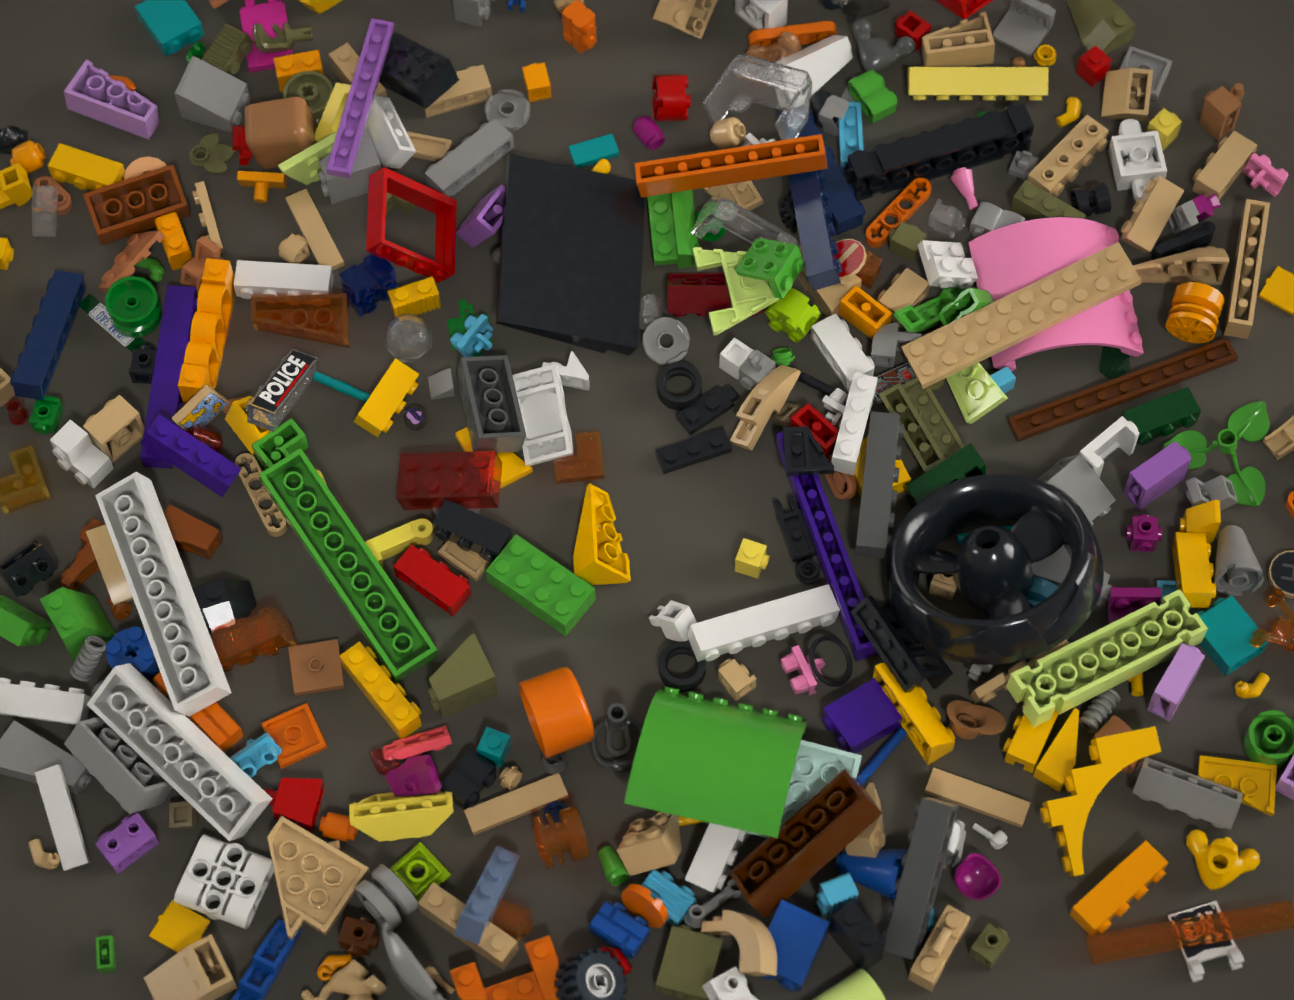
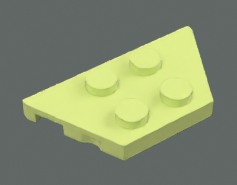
M338 131L282 162L278 167L283 174L305 185L320 180L318 176V171H321L320 161L332 152Z

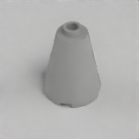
M1228 525L1219 532L1213 582L1216 584L1217 591L1228 596H1240L1242 591L1249 589L1250 593L1254 592L1264 582L1263 571L1243 529L1235 525Z

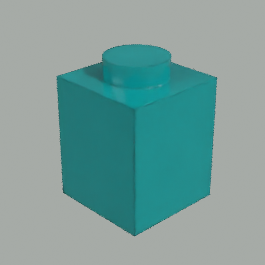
M486 727L477 747V753L493 765L502 768L512 747L510 735Z

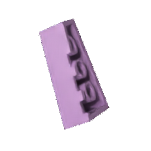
M87 59L64 90L67 109L148 140L160 124L157 105L136 91H130L121 81H115L110 78L107 72L102 69L98 70Z

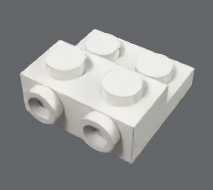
M922 240L917 245L929 286L968 289L978 279L973 259L965 257L961 243Z

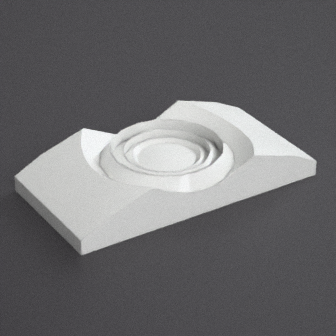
M552 364L512 375L526 432V438L522 446L525 465L531 466L573 455L572 433L567 418L565 395L557 365Z

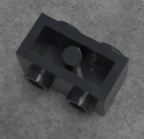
M34 540L0 564V577L10 591L18 597L31 592L34 588L33 586L39 581L49 579L54 574L53 571L58 569L44 546L37 540Z

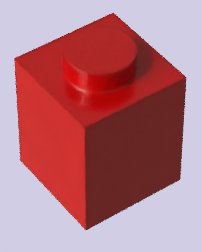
M1095 45L1079 57L1076 74L1093 87L1106 77V72L1110 69L1112 59Z

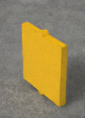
M1277 266L1271 277L1266 279V285L1258 297L1294 316V274Z
M172 900L163 915L158 916L159 921L149 934V937L179 953L187 946L201 940L211 921Z

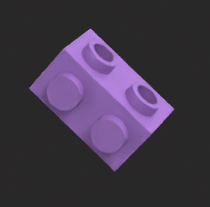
M137 812L133 816L125 817L120 822V826L112 832L107 831L101 835L99 841L95 844L118 875L158 845L159 841Z

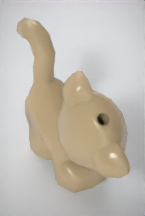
M353 959L346 967L340 969L331 977L330 981L322 988L318 997H314L310 990L302 991L301 997L303 1000H327L332 992L349 995L350 998L347 1000H374L372 993L381 995L387 987L374 975L365 979L369 972Z

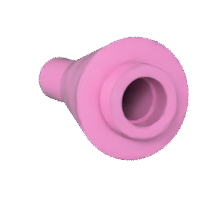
M965 167L955 170L950 180L966 199L970 211L978 209L979 206L974 196L972 170H966Z

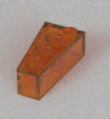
M347 293L251 297V321L254 330L350 348V311Z
M275 607L263 608L258 611V614L249 618H241L235 624L227 628L216 629L210 635L224 673L233 670L234 664L249 665L254 663L255 658L258 656L269 654V657L279 654L278 649L299 645L291 621Z

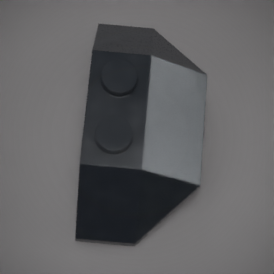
M221 579L192 588L211 639L238 631L257 605L250 581Z

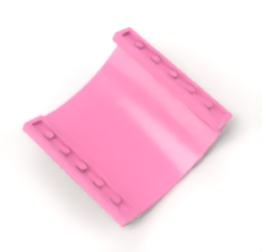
M1071 217L1034 219L998 228L969 242L971 257L978 275L976 280L977 287L980 290L989 291L995 302L1119 242V235L1116 229L1092 220ZM1130 290L991 356L993 367L1001 370L1008 366L1012 372L1017 369L1015 360L1049 349L1079 345L1115 347L1121 349L1122 353L1134 357L1144 354L1142 338L1137 325L1138 319L1134 311L1133 297Z

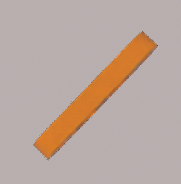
M822 21L755 30L748 35L750 46L769 47L778 41L782 33L791 32L798 36L801 45L815 44L832 35H837V30L834 22Z
M925 178L913 180L868 226L865 235L866 243L873 248L883 246L888 241L894 227L898 228L902 221L906 222L928 200L931 194V183ZM922 187L925 188V191H922V190H921V191L916 195V198L914 197V195L916 194L917 188H918V189H921ZM902 201H909L912 207L910 209H903L899 204ZM888 216H893L897 219V223L890 225L884 219ZM880 228L883 229L880 232V238H872V234L876 235L880 231Z

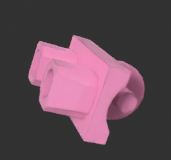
M1255 153L1252 154L1242 173L1253 180L1250 184L1252 188L1256 189L1258 186H1261L1272 196H1277L1287 180L1288 172L1283 168L1276 170L1270 165V158L1266 155L1258 156Z
M799 645L792 647L791 654L780 660V664L785 674L797 670L800 675L790 679V685L794 694L807 691L810 696L816 693L815 687L817 682L812 674L814 672L810 665L809 655L806 656V661ZM814 658L816 667L822 675L820 669L825 666L824 660Z

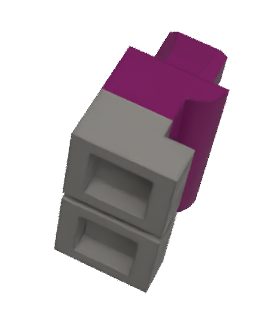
M1202 194L1174 208L1167 222L1175 235L1213 216V210L1221 207V204L1215 194L1207 198Z

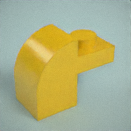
M19 163L1 170L0 209L14 203L18 207L27 203L32 196V190L26 170Z

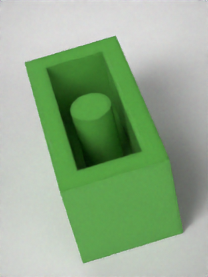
M112 935L96 937V962L99 973L116 971L115 940Z

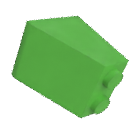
M61 587L40 599L73 662L87 636H97L107 644L116 634L95 596Z

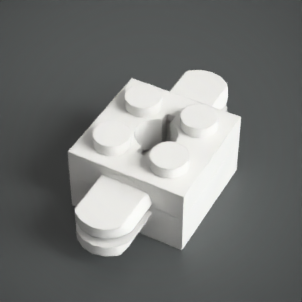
M1126 119L1120 124L1119 136L1111 137L1108 153L1117 191L1132 189L1134 200L1137 202L1144 196L1145 191L1143 189L1148 180L1159 176L1165 178L1167 167L1158 131L1142 133L1140 123L1137 120Z

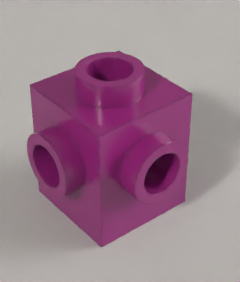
M1147 514L1132 517L1130 525H1126L1125 538L1129 540V551L1154 552L1157 542L1162 540V526H1158V517H1151Z

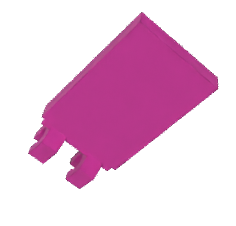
M245 0L246 6L241 7L242 10H240L242 30L250 36L253 42L254 24H261L265 33L274 39L276 35L272 31V25L276 24L282 29V24L288 23L285 3H282V0H268V3L256 5L255 0ZM254 42L253 49L247 56L249 72L275 69L273 58L292 55V49L285 52L264 54L256 48Z

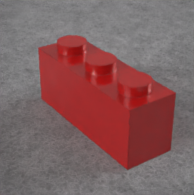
M411 545L393 566L395 576L452 617L471 596L469 581L461 575H454L445 563L441 561L437 563L423 548L417 549Z

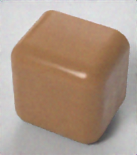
M289 97L250 104L244 109L245 140L256 161L264 169L279 168L278 165L317 143L315 140L317 121L303 98Z

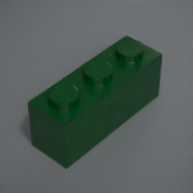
M1189 387L1125 410L1122 412L1121 417L1123 416L1127 421H1131L1136 425L1139 431L1136 445H1145L1158 436L1166 437L1171 435L1176 429L1192 427L1197 423L1201 409Z

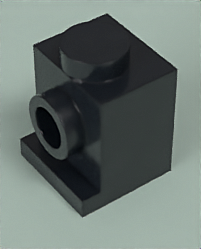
M142 345L140 349L133 350L131 368H129L132 383L152 384L157 353L154 347Z

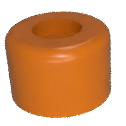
M560 667L518 683L521 700L530 726L546 759L593 740L595 732L587 703L577 679L568 667Z

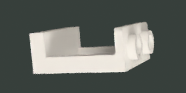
M1122 416L1085 446L1079 454H1082L1100 478L1104 465L1103 460L1117 448H1121L1128 456L1134 452L1139 431L1133 422L1127 421Z

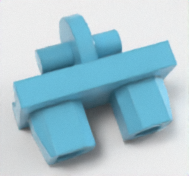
M481 314L478 318L470 315L464 324L468 331L464 335L457 332L450 339L453 347L459 351L461 357H472L475 352L478 353L482 348L487 351L491 349L492 344L489 339L493 336L492 331L494 329L488 323L487 316Z
M266 732L254 741L252 739L246 741L247 746L231 756L230 759L251 778L256 775L259 768L276 761L277 756L283 751L269 733Z

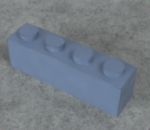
M496 846L460 915L454 935L479 945L514 876L520 855Z

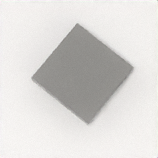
M1129 46L1120 69L1139 68L1153 70L1150 99L1157 101L1173 61Z

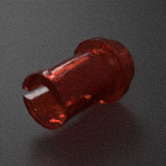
M12 399L8 401L6 409L9 412V421L14 425H23L28 419L27 411L22 408L19 400Z

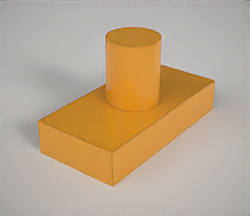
M238 171L237 181L240 186L255 187L254 202L267 203L269 188L287 189L288 180L283 173Z

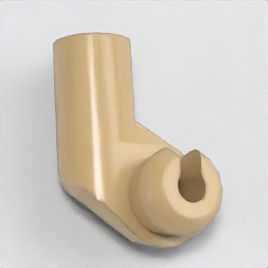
M34 839L28 843L35 865L48 870L59 866V855L55 852L53 854L44 852L40 839Z

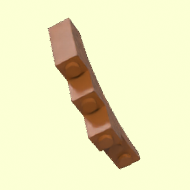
M169 505L165 511L163 510L177 550L194 553L210 560L223 541L220 530L172 505ZM95 518L81 530L80 540L84 548L79 549L72 566L63 572L60 582L64 588L78 591L83 583L99 570L86 531L105 525Z

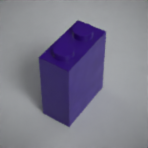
M873 678L824 707L821 720L828 731L832 730L837 737L835 741L840 750L856 754L899 729L903 718L877 680Z

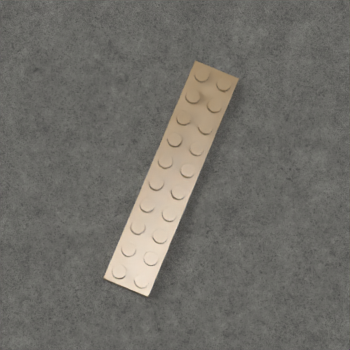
M1117 242L901 346L924 389L1140 285L1141 279L1120 243Z

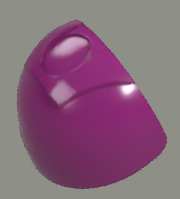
M970 854L957 867L955 884L965 897L972 900H984L991 897L1000 888L1001 877L997 868L986 857L980 854Z

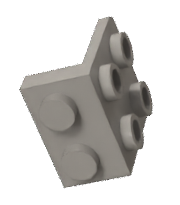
M1011 0L1008 12L993 32V39L1025 56L1031 57L1053 26L1056 10L1050 5L1037 0Z

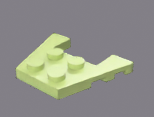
M694 247L693 255L697 271L722 266L732 308L709 312L714 336L779 301V298L774 297L768 281L743 277L737 274L736 268L747 252H723V249H714L712 251Z

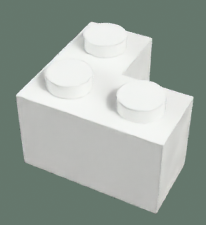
M69 420L50 439L53 446L52 452L58 458V465L65 471L70 469L75 473L74 477L83 485L87 483L94 489L114 469L110 458L95 447L88 433L72 420Z

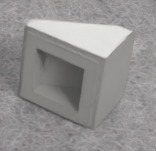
M451 368L428 377L431 400L455 397Z

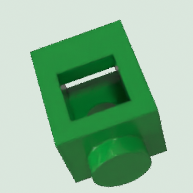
M45 395L43 401H35L29 419L32 430L39 434H56L64 410L60 398Z

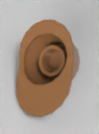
M954 700L946 708L950 719L948 727L961 739L973 740L983 734H999L1006 727V720L1003 715L988 707L962 700Z

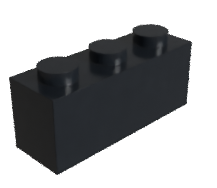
M447 499L432 522L433 533L438 539L456 543L460 549L478 553L482 559L489 562L494 561L513 538L511 528Z

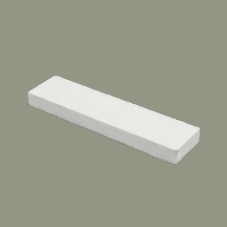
M61 764L34 772L63 870L67 871L90 863Z

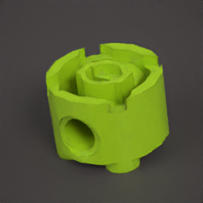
M791 288L783 299H779V301L765 309V315L770 320L768 325L771 329L778 333L782 330L787 333V336L793 342L799 343L810 331L811 326L820 318V311L815 304L812 307L808 304L810 299L807 296Z

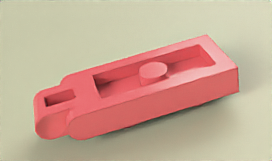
M444 725L395 740L391 744L384 746L382 753L387 761L393 759L400 760L407 757L420 756L422 753L430 750H442L447 745L452 744L447 726Z

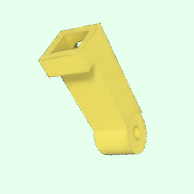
M336 82L316 129V142L338 131L351 85Z
M417 519L369 539L365 543L381 567L384 568L383 560L407 550L411 545L425 546L431 543L433 540L432 523L427 519Z

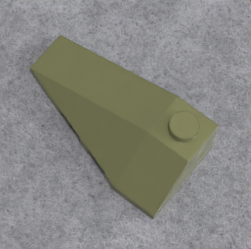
M1065 0L1068 9L1071 11L1074 26L1078 30L1081 45L1086 51L1096 45L1105 54H1108L1132 40L1135 23L1112 0Z

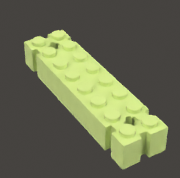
M1179 589L1163 597L1159 606L1153 602L1037 660L1034 669L1031 670L1027 665L1011 673L1006 688L1017 703L1020 701L1024 702L1023 713L1034 728L1050 720L1054 710L1060 715L1174 657L1182 643L1187 646H1196L1202 643L1208 628L1197 613L1193 615L1189 613L1188 610L1191 604Z

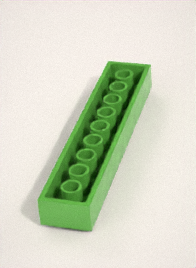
M301 448L259 474L261 484L382 664L388 669L394 682L398 683L438 657V649Z

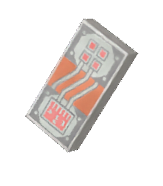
M909 362L877 376L878 380L874 396L876 403L882 402L879 397L880 393L898 383L904 385L917 378Z

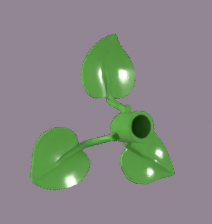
M1264 401L1253 402L1237 409L1228 420V429L1221 430L1218 434V440H1214L1213 444L1206 448L1207 440L1204 435L1195 430L1181 432L1163 444V448H1166L1176 441L1180 446L1185 447L1191 457L1189 470L1204 466L1206 463L1205 453H1210L1215 447H1218L1219 451L1224 454H1230L1236 474H1231L1227 479L1232 481L1239 502L1237 504L1257 507L1262 503L1266 489L1263 475L1258 469L1251 466L1240 471L1235 450L1237 449L1238 440L1242 437L1247 442H1257L1268 434L1270 426Z

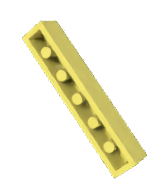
M1048 67L908 68L907 96H913V100L916 101L927 100V96H936L938 101L950 100V96H959L960 101H971L973 96H982L983 101H995L996 96H1005V101H1018L1019 96H1028V101H1042V96L1048 95Z

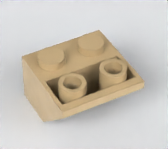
M660 0L652 19L695 38L702 39L717 0Z
M1125 68L1106 72L1101 118L1135 119L1148 122L1153 70Z
M661 812L653 818L646 820L642 818L637 819L630 824L617 849L630 876L675 864L682 851L678 815Z

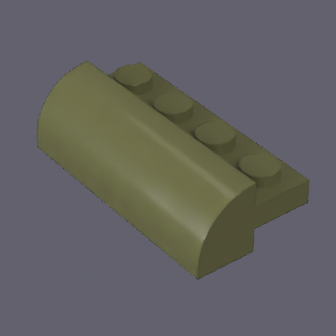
M917 378L904 385L898 383L879 394L889 413L900 414L899 423L904 424L903 437L924 473L965 447L930 387L923 389Z

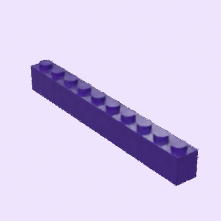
M783 432L777 433L776 448L786 472ZM787 476L797 505L802 511L817 552L816 556L826 583L829 584L840 611L838 615L855 661L879 655L850 613L864 599L819 476Z

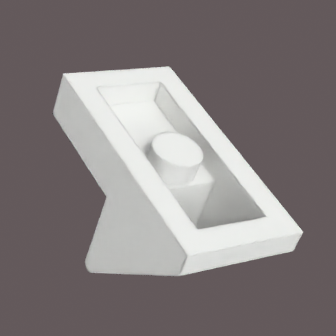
M573 351L570 353L567 367L557 362H543L542 367L552 364L557 365L563 386L589 391V375Z

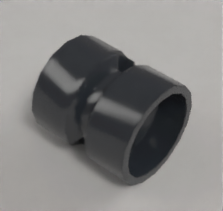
M1105 183L1091 185L1089 189L1085 186L1071 189V206L1084 213L1086 217H1090L1092 212L1099 215L1111 211L1110 193Z

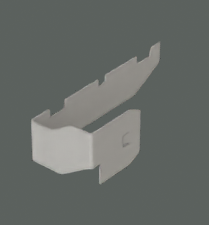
M848 86L841 98L835 95L827 98L818 117L823 125V131L838 137L839 133L838 122L834 123L833 117L842 119L849 107V102H855L848 92Z

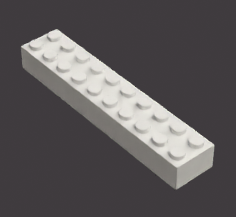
M135 472L95 496L175 711L190 717L232 692L152 481L142 474Z

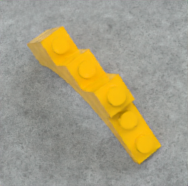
M1156 726L1091 740L1089 754L1091 760H1095L1096 765L1069 770L1064 778L1066 789L1068 792H1071L1072 796L1042 803L1043 808H1040L1042 822L1047 823L1048 828L1058 826L1059 831L1056 832L1058 846L1063 848L1062 866L1064 872H1068L1069 877L1084 874L1082 860L1083 832L1088 813L1097 795L1108 781L1124 767L1141 758L1161 752Z

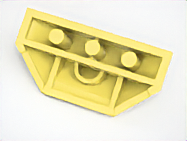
M440 790L438 793L395 797L393 792L381 793L349 805L350 825L379 842L430 836L453 813L452 792H442Z

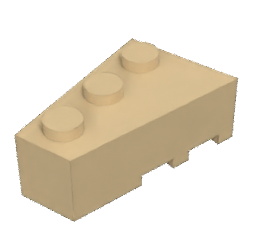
M986 11L980 13L979 17L968 21L965 19L960 21V25L953 28L945 27L923 36L921 56L924 67H970L993 64L995 43Z
M800 245L798 248L803 258L802 248ZM805 266L797 277L804 289L808 290L814 303L818 308L820 307L826 318L835 313L839 316L840 300L855 285L861 289L862 281L861 278L854 275L841 280V283L813 291L806 276Z

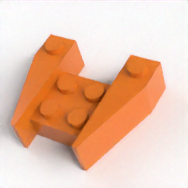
M548 935L525 943V950L532 972L493 986L483 987L475 962L450 970L458 999L560 1000L555 994L559 992V989L554 987V982L558 980L555 975L559 970V963L550 936Z

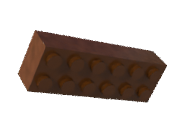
M844 769L781 825L778 838L769 836L733 868L729 874L747 902L766 918L778 908L781 900L785 901L883 813L863 786Z

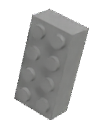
M100 717L79 721L64 743L72 755L87 768L88 772L104 786V789L129 814L162 805L173 788Z

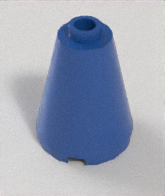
M880 849L876 858L848 855L846 850H844L843 854H839L837 857L836 869H839L840 875L849 872L854 882L895 901L897 896L895 885L898 878L902 877L904 869L901 866L902 858L908 850Z

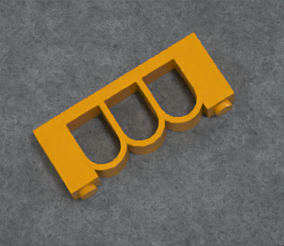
M206 258L202 284L197 299V311L193 316L190 341L185 350L184 364H182L178 381V388L184 405L205 385L214 390L216 389L236 298L233 285L234 274L231 263L228 260Z

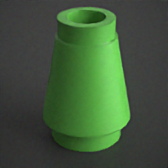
M611 846L602 848L598 852V856L606 881L611 883L612 886L625 883L630 875L621 858Z

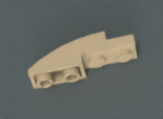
M780 365L755 386L736 414L740 422L730 439L733 445L753 450L772 413H780L801 373L800 370Z

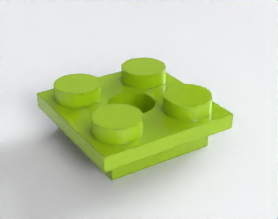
M421 842L390 868L409 889L417 902L420 901L433 882L440 886L451 877L446 868ZM420 867L425 870V874L421 878L411 876V872L415 868Z

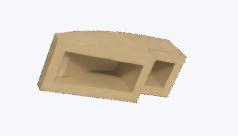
M106 524L86 531L114 607L122 602L133 600Z

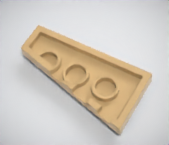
M1064 640L1052 649L1029 658L1030 661L1027 663L1025 660L1020 661L1011 667L1006 675L1003 672L976 688L970 695L971 699L975 704L983 701L985 704L997 696V691L1004 689L1005 692L1008 691L1006 686L1011 673L1027 665L1031 670L1034 669L1037 660L1069 644L1068 641Z

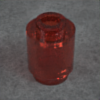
M192 425L188 428L187 433L214 451H220L223 441L219 433L200 425Z

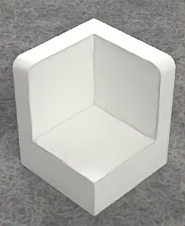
M734 337L720 353L719 368L739 380V369L747 361L748 355L753 350Z

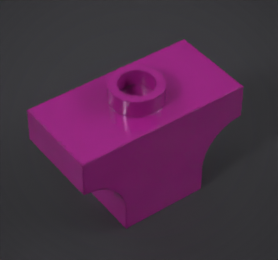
M430 755L408 757L403 765L389 770L385 776L395 797L438 793L442 787L438 779V771Z

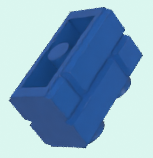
M605 901L598 914L591 921L589 931L612 947L620 949L624 955L633 960L650 936L649 924L639 916L633 918L626 913L627 909L618 902L611 904Z

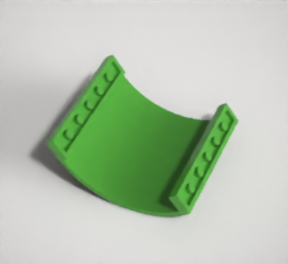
M664 686V690L659 689L652 699L642 728L624 803L778 838L800 742L803 734L806 732L807 721H803V716L788 713L787 717L777 715L778 711L774 709L763 708V712L753 710V705L739 702L738 706L728 704L729 700L724 698L704 699V694L690 691L689 695L681 694L678 688Z

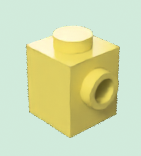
M1163 108L1149 122L1147 132L1158 131L1161 147L1164 151L1178 137L1182 121L1176 114Z
M743 538L735 559V571L758 579L761 570H765L769 562L770 556L766 555L767 546Z

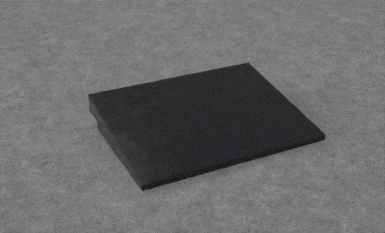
M514 154L507 156L496 324L600 353L611 350L631 355L638 349L645 197L641 198L636 180Z

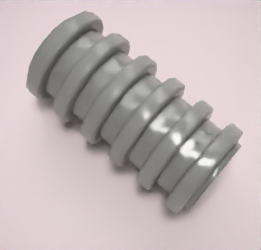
M92 635L85 638L70 669V673L75 679L84 682L91 679L103 655V651L106 649V643L101 638Z
M1111 688L1097 695L1092 700V704L1083 712V716L1079 718L1082 728L1090 733H1097L1099 731L1098 727L1103 726V721L1108 719L1107 715H1110L1112 709L1116 708V703L1121 701L1119 694Z

